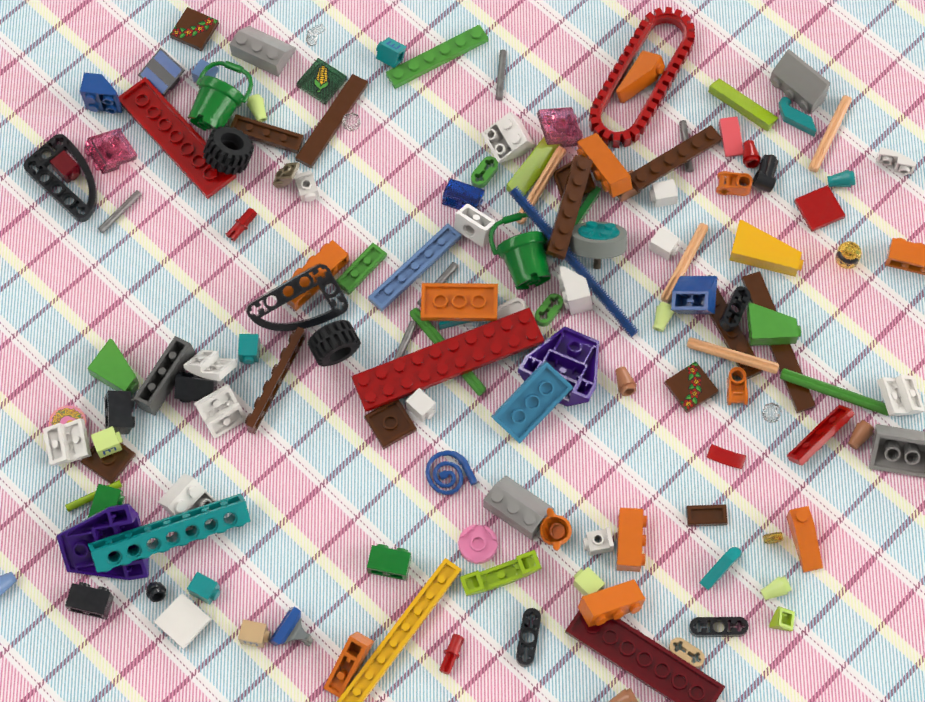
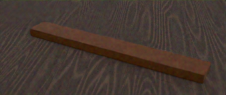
M761 272L742 276V282L751 294V303L776 311ZM790 344L769 345L775 362L779 364L780 373L785 368L803 374ZM783 380L796 413L815 408V402L808 388Z

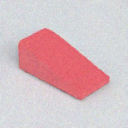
M738 117L721 118L718 126L725 157L743 155Z

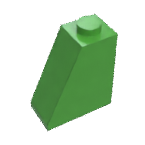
M748 303L747 321L750 346L797 343L798 337H801V326L797 325L796 318L754 303Z
M110 338L87 369L91 376L115 391H131V394H134L139 386L138 379L115 342Z

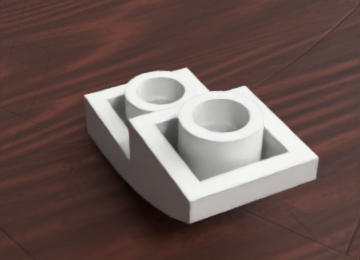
M880 147L876 162L883 165H895L894 172H899L902 175L913 174L916 162L899 152Z

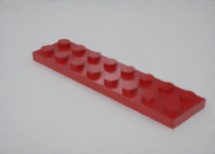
M146 77L119 96L122 107L207 199L236 178V175L231 173L228 175L224 172H218L217 169H213L206 162L207 159H204L203 156L206 141Z

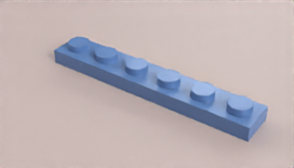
M447 223L369 295L368 300L382 312L459 241L461 234Z

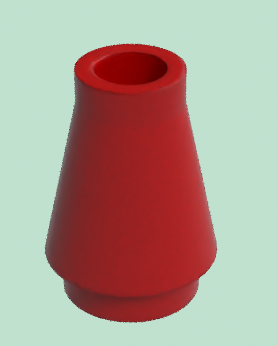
M747 140L743 143V164L747 168H756L760 165L761 157L754 141Z

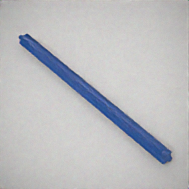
M515 187L509 194L512 195V198L515 199L522 210L527 213L528 217L549 240L552 233L550 224L547 225L545 223L546 220L545 218L542 219L541 213L537 214L538 212H536L537 210H535L534 206L532 207L533 204H531L530 200L527 201V197L525 195L522 196L521 190L518 191L517 187ZM571 249L567 250L566 262L577 274L586 278L588 288L597 296V299L600 300L603 306L608 309L612 317L614 316L618 324L625 329L624 331L628 333L629 337H633L639 332L636 329L637 327L635 325L632 326L633 323L628 320L627 316L623 315L624 312L620 311L621 309H619L618 305L615 306L616 304H614V300H611L612 298H610L609 294L606 295L607 293L602 289L603 287L597 284V280L594 281V276L588 273V269L585 270L583 268V263L580 264V260L574 257V253L571 254Z

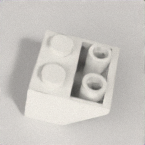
M511 112L481 133L498 163L521 157L536 146L520 118Z
M564 266L559 267L561 274H557L565 309H569L571 315L593 310L586 278Z
M185 473L158 501L171 516L216 502L194 477ZM188 526L186 529L191 530L193 526Z

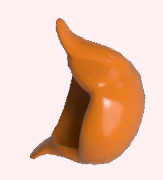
M548 508L547 517L540 523V535L545 543L553 546V549L558 551L570 539L572 528L566 518L556 515L552 508Z

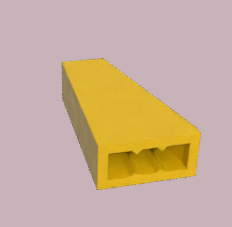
M739 220L730 261L796 277L798 270H802L804 260H801L802 252L744 220Z

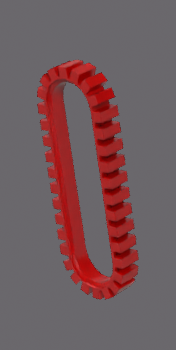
M660 7L654 9V14L649 12L645 15V20H641L639 28L635 30L634 36L631 37L629 44L626 45L623 54L618 59V63L613 67V72H610L608 81H605L603 89H600L597 98L594 99L589 115L590 131H593V134L597 133L607 146L612 141V148H619L620 142H622L624 147L631 145V140L634 143L639 140L640 134H644L646 126L650 124L651 118L654 117L657 108L661 105L662 99L665 98L672 82L676 79L677 73L680 72L682 64L684 65L687 56L690 55L694 44L695 26L694 23H690L691 18L687 14L682 17L683 11L676 9L672 13V7H665V12L663 13ZM665 23L675 25L682 32L683 40L634 124L625 131L615 132L609 130L602 123L601 115L648 35L657 25Z

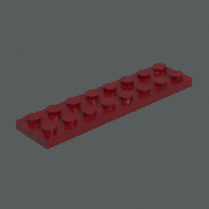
M578 611L565 630L566 634L671 702H716L725 688L724 685L621 619H611L602 625L589 627L581 612Z

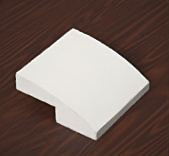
M201 350L183 366L184 369L194 375L220 381L238 365L237 359L220 358L219 351Z
M900 375L896 378L882 377L877 380L889 416L912 415L925 411L913 376Z
M228 384L194 403L214 439L245 422L247 418Z
M79 418L66 424L57 423L43 429L50 466L65 464L92 456L84 419Z

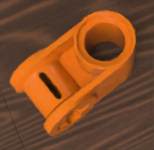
M721 171L717 174L719 183L716 192L718 194L747 196L751 193L753 180L749 174ZM745 183L747 186H741L740 184Z
M734 367L729 372L727 378V405L732 403L748 405L746 372L741 367ZM737 375L741 380L735 381L732 376Z

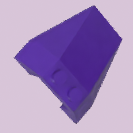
M564 326L526 355L517 372L525 381L546 360L574 387L559 403L567 407L587 403L592 397L597 384L599 341Z
M129 503L110 506L57 534L56 537L67 572L123 580L149 577V557L134 560L128 565L113 567L107 572L97 573L89 550V543L142 526L139 514ZM131 545L128 549H133L136 545ZM116 551L111 552L108 556L115 555Z

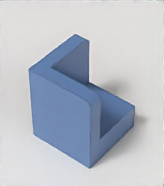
M200 59L191 72L195 83L203 69L210 63ZM216 66L212 67L205 76L215 77L219 72V68Z

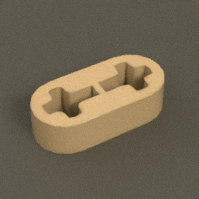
M676 637L671 640L669 651L697 669L703 665L705 656L701 650L682 638ZM679 643L682 644L681 649L684 650L685 653H684L683 651H681V650H678V651L676 652V651L674 650V649H675V646H674L673 644H675V645H678ZM687 654H690L693 657L695 655H698V660L700 662L696 661L695 663H692V658Z

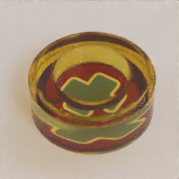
M774 532L762 536L765 544L783 541L782 532Z

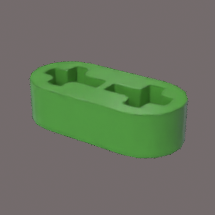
M485 157L473 171L471 183L475 188H484L496 174L498 161L495 157ZM491 163H493V167L490 166L487 169V164L490 165ZM482 176V180L477 182L476 177L480 178Z
M550 294L535 313L537 325L541 327L548 326L561 311L563 299L559 294ZM557 300L558 305L555 304L552 308H550L551 301L554 302ZM546 312H548L547 319L544 318L540 320V315L543 316Z

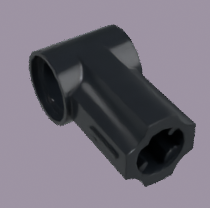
M772 154L764 155L761 159L759 170L753 178L752 185L768 193L772 191L776 183L774 176L779 162L776 156Z

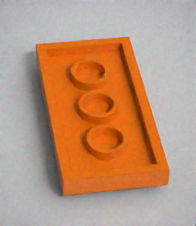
M422 283L421 321L497 320L498 284Z

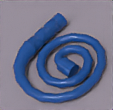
M446 450L438 452L430 458L426 465L425 474L427 481L437 493L452 495L458 492L463 485L462 470L457 464L449 461L440 462L434 468L433 479L442 488L453 486L456 481L454 472L444 470L438 473L441 480L451 475L452 480L448 484L442 483L437 476V472L442 466H451L457 470L459 475L457 486L452 490L445 491L439 489L433 483L430 476V468L434 460L440 456L454 457L462 466L471 486L478 483L466 458L456 451Z

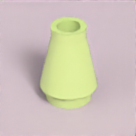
M260 94L250 96L246 105L257 121H266L264 98Z
M660 302L659 306H656L653 329L664 332L666 325L674 314L670 304Z
M779 576L760 591L766 601L771 598L788 595V592L792 589L786 577L780 578Z

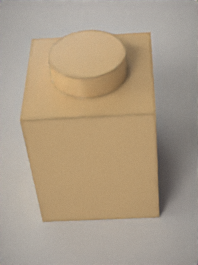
M243 619L238 640L240 644L264 648L265 643L269 642L271 631H268L267 624Z

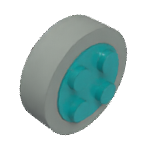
M588 221L574 226L570 239V249L579 256L593 258V268L601 269V259L618 257L626 252L627 231L623 227L609 222Z

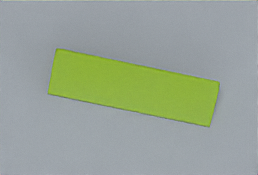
M720 78L709 86L708 92L767 132L778 120L777 116Z
M548 131L513 175L506 185V191L510 192L517 187L518 191L521 190L522 196L526 195L542 174L556 148L564 146L551 132Z

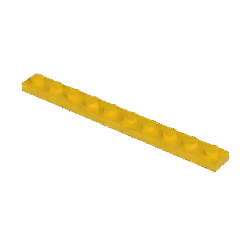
M446 558L442 561L337 702L365 701L461 573V568Z

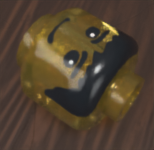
M851 241L840 244L835 256L837 264L844 269L856 267L861 259V248L858 244Z

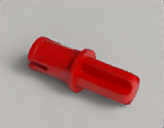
M248 208L239 220H235L236 223L226 233V236L228 238L231 237V240L235 242L238 236L248 229L247 226L257 216L256 211Z
M458 634L452 635L448 648L444 650L445 657L440 666V672L447 675L451 672L455 660L460 656V648L465 638Z

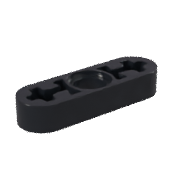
M739 286L732 292L719 320L723 330L731 332L738 326L751 297L747 288ZM731 305L736 306L739 312H735Z
M535 608L527 609L522 618L516 653V661L521 667H529L534 662L541 622V614ZM535 614V618L538 619L533 621V626L530 628L529 619L526 617ZM527 632L534 635V640L530 643L523 640V635ZM525 647L529 648L528 657H531V659L523 662V659L519 656L524 655Z
M696 617L690 622L689 632L694 637H742L746 634L749 625L743 617ZM707 622H710V632H707L708 628H702L700 632L693 628L696 626V623H700L702 627H707ZM721 622L724 625V630L716 632L713 629V624ZM727 622H730V626H736L737 622H739L744 628L741 631H738L737 628H730V632H727Z

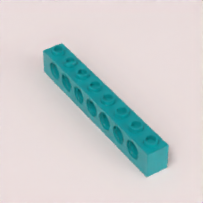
M240 493L89 543L88 546L97 573L107 572L113 567L128 565L134 560L146 559L152 554L164 553L169 551L170 548L185 546L191 541L203 540L209 535L224 533L227 529L233 527H242L246 523L251 522L246 501ZM227 513H231L229 517L224 518ZM212 519L209 524H205L207 520ZM188 526H193L191 530H186ZM174 532L172 536L167 537L168 533ZM155 538L152 543H147L148 540ZM131 545H136L135 548L128 549ZM116 551L115 555L108 556L111 552Z

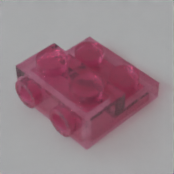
M572 107L538 110L537 116L547 145L560 144L561 147L578 146L577 141L581 140L583 135L579 129L577 116L574 114Z
M120 128L87 138L84 147L85 154L88 157L91 156L94 160V168L97 171L100 170L102 174L118 170L121 164L136 160L137 158L136 152Z

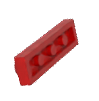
M839 404L786 455L789 461L803 466L838 430L848 423L855 415L853 410Z

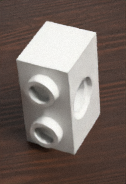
M466 204L456 212L453 228L476 244L484 247L489 243L488 235L496 221L471 205Z

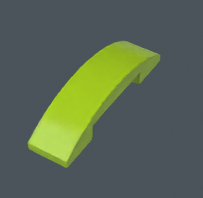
M534 549L516 556V559L481 572L477 570L461 576L460 580L466 596H471L518 581L539 571L542 567Z

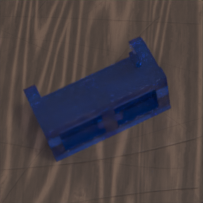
M450 178L443 192L442 204L457 210L469 204L479 210L483 203L482 198L485 190Z

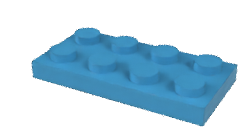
M545 360L491 417L520 444L574 387Z

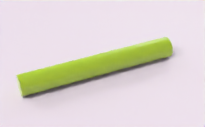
M120 480L107 485L116 489L122 487ZM96 491L66 504L67 511L70 512L93 501Z

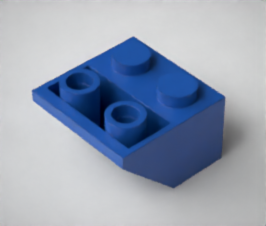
M84 72L80 93L86 109L92 112L122 113L123 109L118 94L102 74Z
M680 276L672 291L671 310L678 314H715L717 276Z

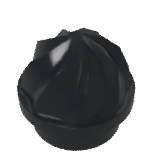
M151 582L146 588V595L152 602H159L166 596V588L161 582Z

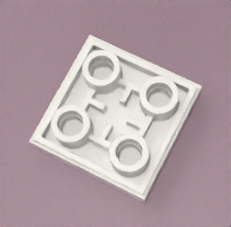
M181 593L154 623L184 650L209 624L211 618L187 596Z

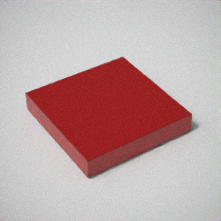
M828 185L794 200L811 232L844 219L846 216Z

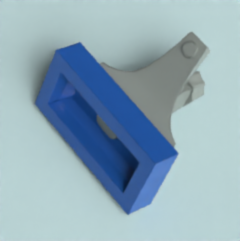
M295 606L288 610L270 638L269 642L274 646L284 645L292 640H299L308 647L312 644V636L304 631L301 625V610Z

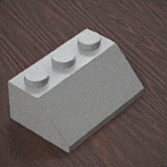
M251 26L238 30L229 44L232 56L279 77L296 50V47Z
M790 49L785 52L773 69L770 77V82L775 88H779L785 93L787 98L795 101L803 111H807L809 114H812L825 101L830 82Z
M876 424L872 438L869 469L925 478V432Z
M508 476L498 481L483 499L484 508L530 540L539 531L542 520L547 517V509L552 508L554 511L552 506Z

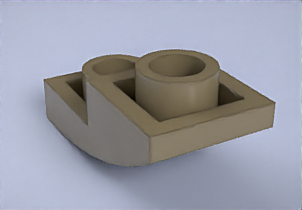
M286 163L276 173L273 185L276 188H282L291 184L300 163Z

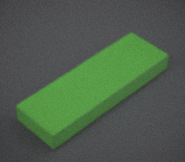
M372 243L336 280L337 284L350 295L387 257V253Z

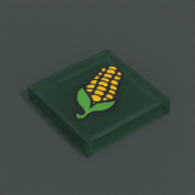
M317 58L299 79L296 86L326 105L347 80V76L320 58Z

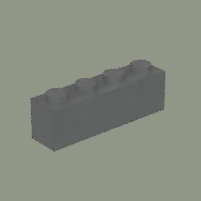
M174 336L133 398L140 409L154 416L174 388L176 375L179 372L185 371L183 365L196 354L191 343Z

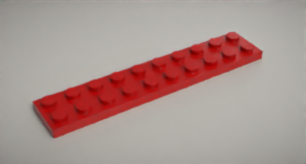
M529 307L355 374L351 378L364 410L368 412L409 396L418 388L421 390L427 389L540 345L544 342V338Z

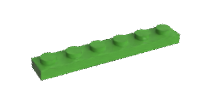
M479 24L387 71L386 76L394 89L488 42V36Z

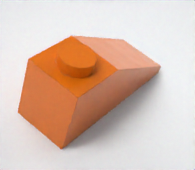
M642 50L616 90L620 103H625L654 83L660 74L664 72L665 64L661 55Z
M809 506L789 510L786 518L803 573L822 569L823 564Z
M358 631L350 635L323 688L340 698L365 661L374 641Z

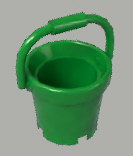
M216 61L207 65L196 81L199 91L187 118L190 119L192 124L204 131L207 129H217L220 126L224 127L235 109L240 107L242 103H246L252 92L253 79L250 73L244 67L229 61ZM221 65L246 75L249 86L245 95H243L232 85L218 78L205 76V74L212 67Z
M521 212L502 217L501 220L491 227L488 236L493 255H499L501 259H504L516 289L526 290L530 289L529 286L531 285L537 287L551 279L544 249L546 240H548L547 237L539 231L526 232L504 240L497 248L493 239L494 232L499 225L503 223L505 225L528 217L527 213Z

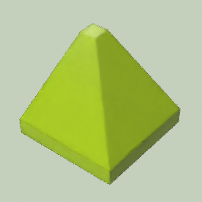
M778 606L770 621L769 628L793 631L795 612Z

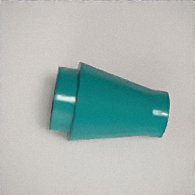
M845 170L832 176H827L829 187L851 188V186L855 185L854 171Z

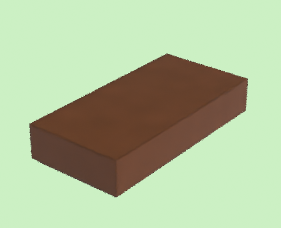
M726 504L686 506L687 527L724 526L728 524Z

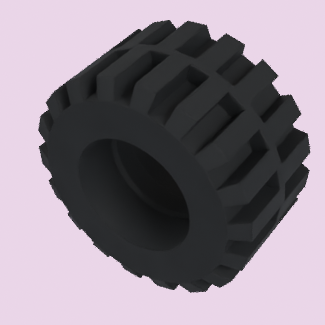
M220 126L217 129H213L210 133L203 156L204 159H207L206 162L220 173L224 172L228 175L229 173L232 175L240 174L247 168L253 154V141L241 130H237L234 127L230 128L229 126Z
M348 320L331 322L321 327L307 342L318 365L323 367L335 365L346 360L357 351L361 344L359 337Z

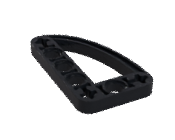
M56 134L27 158L23 166L25 172L75 220L85 222L93 215L97 205L95 180L86 160L76 146L65 135ZM57 142H63V145H57ZM63 150H67L73 156L86 177L89 189L87 204L47 168L51 164L50 161ZM44 152H51L49 158L41 157ZM29 166H36L38 172L36 173V171L33 168H30ZM43 175L50 176L46 182L40 181V177ZM55 186L62 187L59 193L52 192ZM71 197L74 199V202L70 205L64 203L67 198ZM77 206H78V209H79V210H81L82 212H83V211L85 212L84 215L78 213V211H77V209H76Z
M319 263L251 301L246 306V314L255 324L265 329L294 331L297 327L303 329L310 328L340 316L347 311L348 302L328 266ZM318 268L325 269L323 277L320 275L314 277L317 280L315 282L311 275H309L310 272L313 275L319 272ZM304 276L310 280L307 287H302L299 283L300 279ZM334 284L335 291L332 294H327L325 291L326 285ZM317 285L331 310L323 314L296 322L277 323L261 318ZM286 286L293 288L291 296H284L283 289ZM338 293L340 294V296H337L338 301L344 303L341 305V310L335 308L337 303L334 299L330 301V298L335 297ZM271 295L277 299L276 304L273 306H269L266 303L267 297ZM262 300L267 310L264 311V308H260L257 310V315L254 313L250 314V311H252L251 307L255 306L257 308L261 306L259 302Z

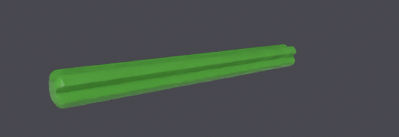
M417 307L410 311L412 319L434 344L445 340L430 321H421V311ZM472 371L461 375L478 396L486 392V387Z
M785 368L780 373V379L888 416L884 402Z

